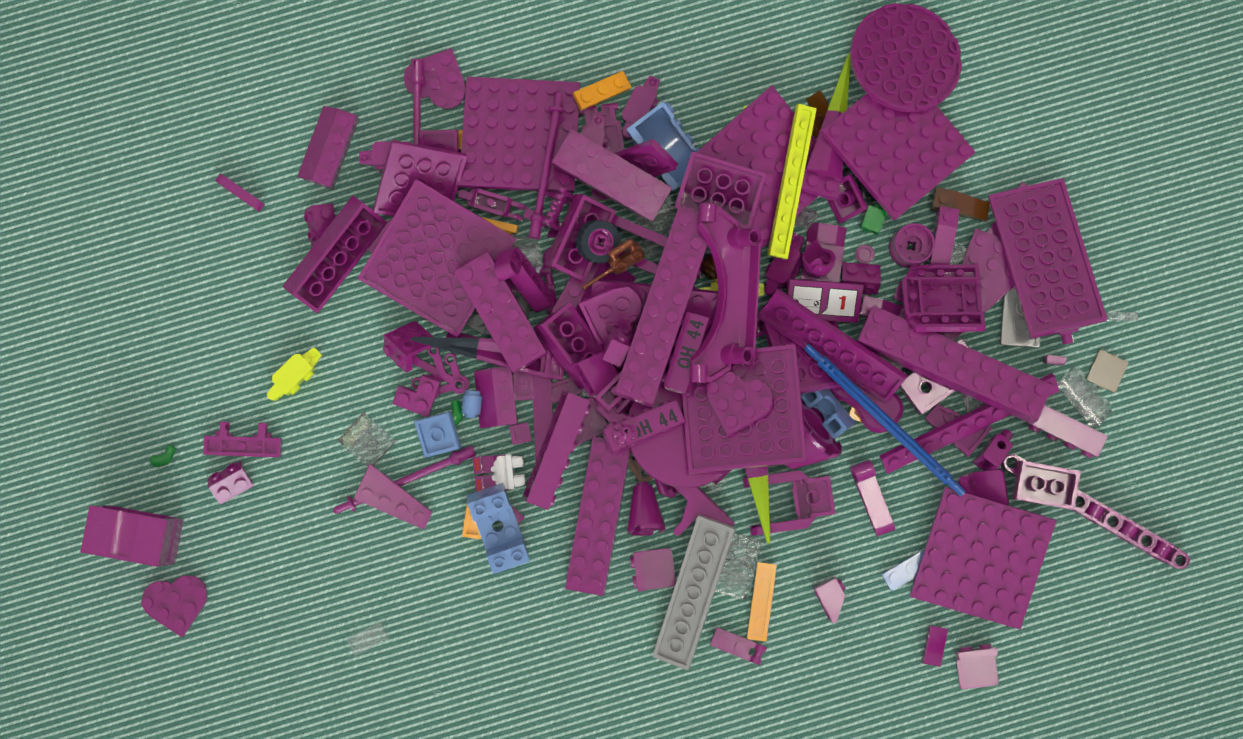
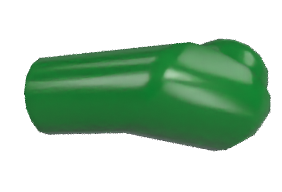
M459 400L451 402V414L455 427L463 418Z
M167 445L164 454L152 455L150 457V464L154 467L168 465L177 448Z

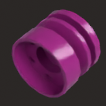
M918 223L908 224L897 231L891 238L889 254L892 260L901 267L909 268L911 265H920L933 254L935 248L934 236L924 225ZM911 244L913 248L907 250L906 247H908Z

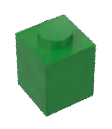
M868 205L860 229L878 235L884 222L886 211L880 205Z

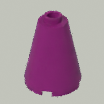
M638 482L637 486L633 487L627 533L630 534L632 532V536L653 535V532L657 530L659 534L665 532L666 526L653 486L649 485L648 482Z

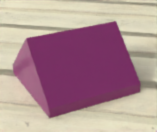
M852 174L842 178L837 200L827 199L839 224L864 213L868 209Z

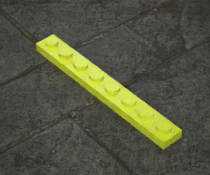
M797 104L795 108L767 253L769 256L788 259L817 108Z

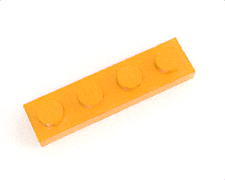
M757 562L747 639L765 642L767 640L776 564Z

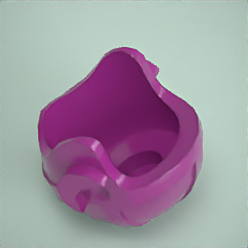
M819 241L810 243L802 255V264L805 271L813 276H826L831 272L836 263L834 252L823 248Z

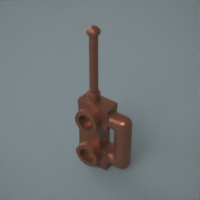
M628 239L608 252L610 259L607 261L611 267L590 282L582 285V289L586 290L587 287L609 273L614 272L616 275L623 273L631 265L642 261L646 256L638 242ZM626 249H629V251H627V252L624 253L623 255H621V256H619V257L617 256V255H619L620 253H622L623 251H625Z

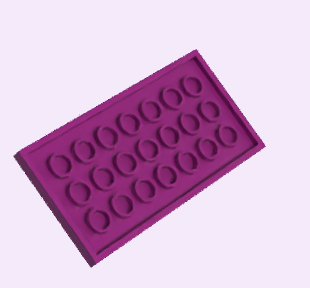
M1064 178L989 195V203L1030 339L1106 322L1105 309Z

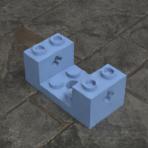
M501 483L467 495V505L473 521H476L492 573L496 574L530 562L529 553L504 484ZM495 521H501L503 527L497 530L492 527V524Z

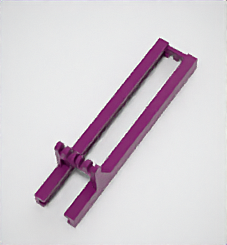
M562 187L558 188L559 192L546 191L545 195L555 201H552V205H550L551 211H548L547 216H544L542 227L558 233L562 225L557 219L564 205L570 206L574 195ZM527 208L523 217L530 221V216L535 211ZM614 215L611 221L612 225L663 247L666 245L668 237L617 215ZM623 251L622 253H620V254L617 255V256L619 257V256L623 255L624 253H626L627 251ZM646 259L631 265L654 276L658 268L657 264Z
M600 406L596 408L610 423H621L624 421L623 418L628 416L627 413L618 415L615 412L619 408L618 406L609 414ZM675 487L688 500L682 522L673 531L675 535H680L699 514L734 526L735 522L700 487Z

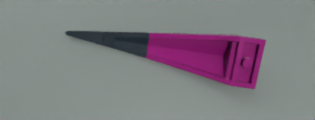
M410 338L415 342L510 369L494 339ZM540 339L548 354L519 372L540 378L563 380L564 368L544 341Z

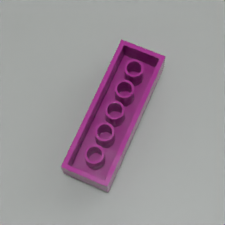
M573 129L569 132L552 161L553 166L650 223H653L672 190V187Z
M352 196L282 287L318 314L388 222L377 213H373V210L362 201Z
M486 252L454 272L513 373H516L544 357L548 352L506 280L500 281L494 273L495 261L491 254Z
M564 390L562 391L522 499L546 510L549 509V506L552 507L556 499L554 493L556 488L559 489L562 484L563 478L561 475L563 470H567L569 466V454L574 452L577 441L575 439L577 433L580 434L584 426L582 420L584 415L587 416L590 411V400Z

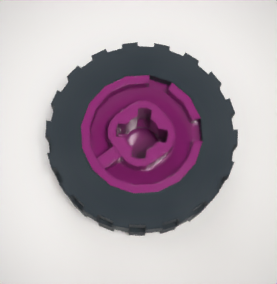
M603 220L588 221L577 232L575 241L578 253L589 262L606 263L610 259L608 252L620 245L619 231L610 222Z

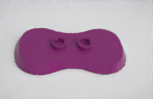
M855 383L892 420L898 423L903 415L904 406L897 394L894 393L885 403ZM842 387L829 389L837 399L848 403L856 410L863 425L868 430L875 433L887 431Z

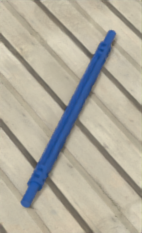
M810 344L804 348L818 362L817 365L837 382L942 483L949 485L960 497L965 493V490L942 465L826 356H822Z

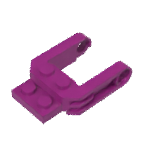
M800 470L768 475V485L793 482L796 514L798 515L796 520L770 523V533L809 528L816 517L836 514L830 476L809 478ZM743 478L744 488L750 487L748 478ZM761 525L749 526L751 536L764 534Z

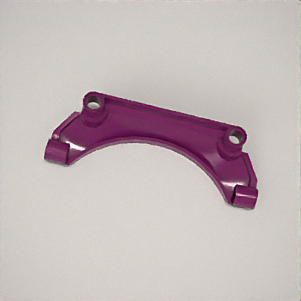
M699 203L698 229L706 240L714 259L718 281V298L714 320L703 344L690 359L689 382L707 383L730 371L731 364L749 365L755 360L762 234L757 228H739V222L721 207H717V204Z

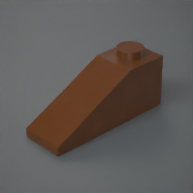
M937 187L933 192L930 211L937 212L940 206L960 209V217L986 222L990 203L957 191Z

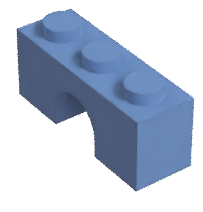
M829 389L801 394V398L809 408H817L823 414L825 422L822 425L833 439L842 435L856 424Z

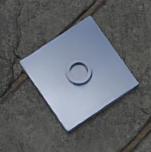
M451 411L414 421L425 458L462 448Z

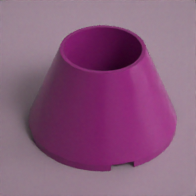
M803 400L802 411L807 462L785 464L791 469L834 459L842 454L841 442L837 443L822 425L825 422L823 414L817 408H809Z

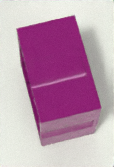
M89 505L80 552L156 567L174 565L184 519L111 505Z

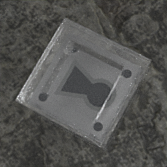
M802 207L800 214L795 218L794 225L808 229L819 215L817 211Z

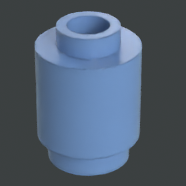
M465 390L461 412L465 413V417L476 418L477 415H481V391Z

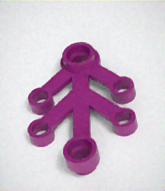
M431 347L428 348V354L433 357L435 366L418 358V354L412 356V364L432 374L428 376L449 383L439 387L436 398L440 394L452 390L458 394L465 393V390H468L469 380L466 376L461 375L456 362V354L448 353L444 358L445 363L450 365L452 375L445 370L440 355V348H436V353L431 351ZM448 356H452L454 361L450 362ZM415 377L411 381V386L414 389L418 388L414 383L415 380L420 381L421 377ZM457 381L462 383L461 388L456 385Z

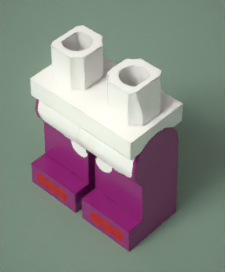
M512 454L472 457L474 474L494 473V475L474 477L476 492L501 483L504 484L506 490L526 485L525 474L515 475L514 468L524 467L523 457L513 456Z

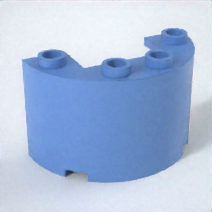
M663 101L626 129L628 136L634 139L632 141L634 146L654 139L678 163L676 170L658 176L664 179V183L672 187V191L682 185L691 152H697L699 148H695L692 137L688 133L685 135L682 131L683 125L677 118L673 119L675 116L673 115L674 109L668 102L665 104Z

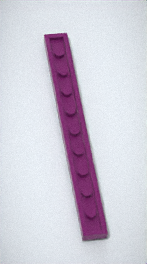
M1052 373L1040 378V380L1053 385L1048 397L1059 392L1056 378ZM986 404L914 440L930 454L1011 414ZM903 445L879 455L887 474L918 460Z

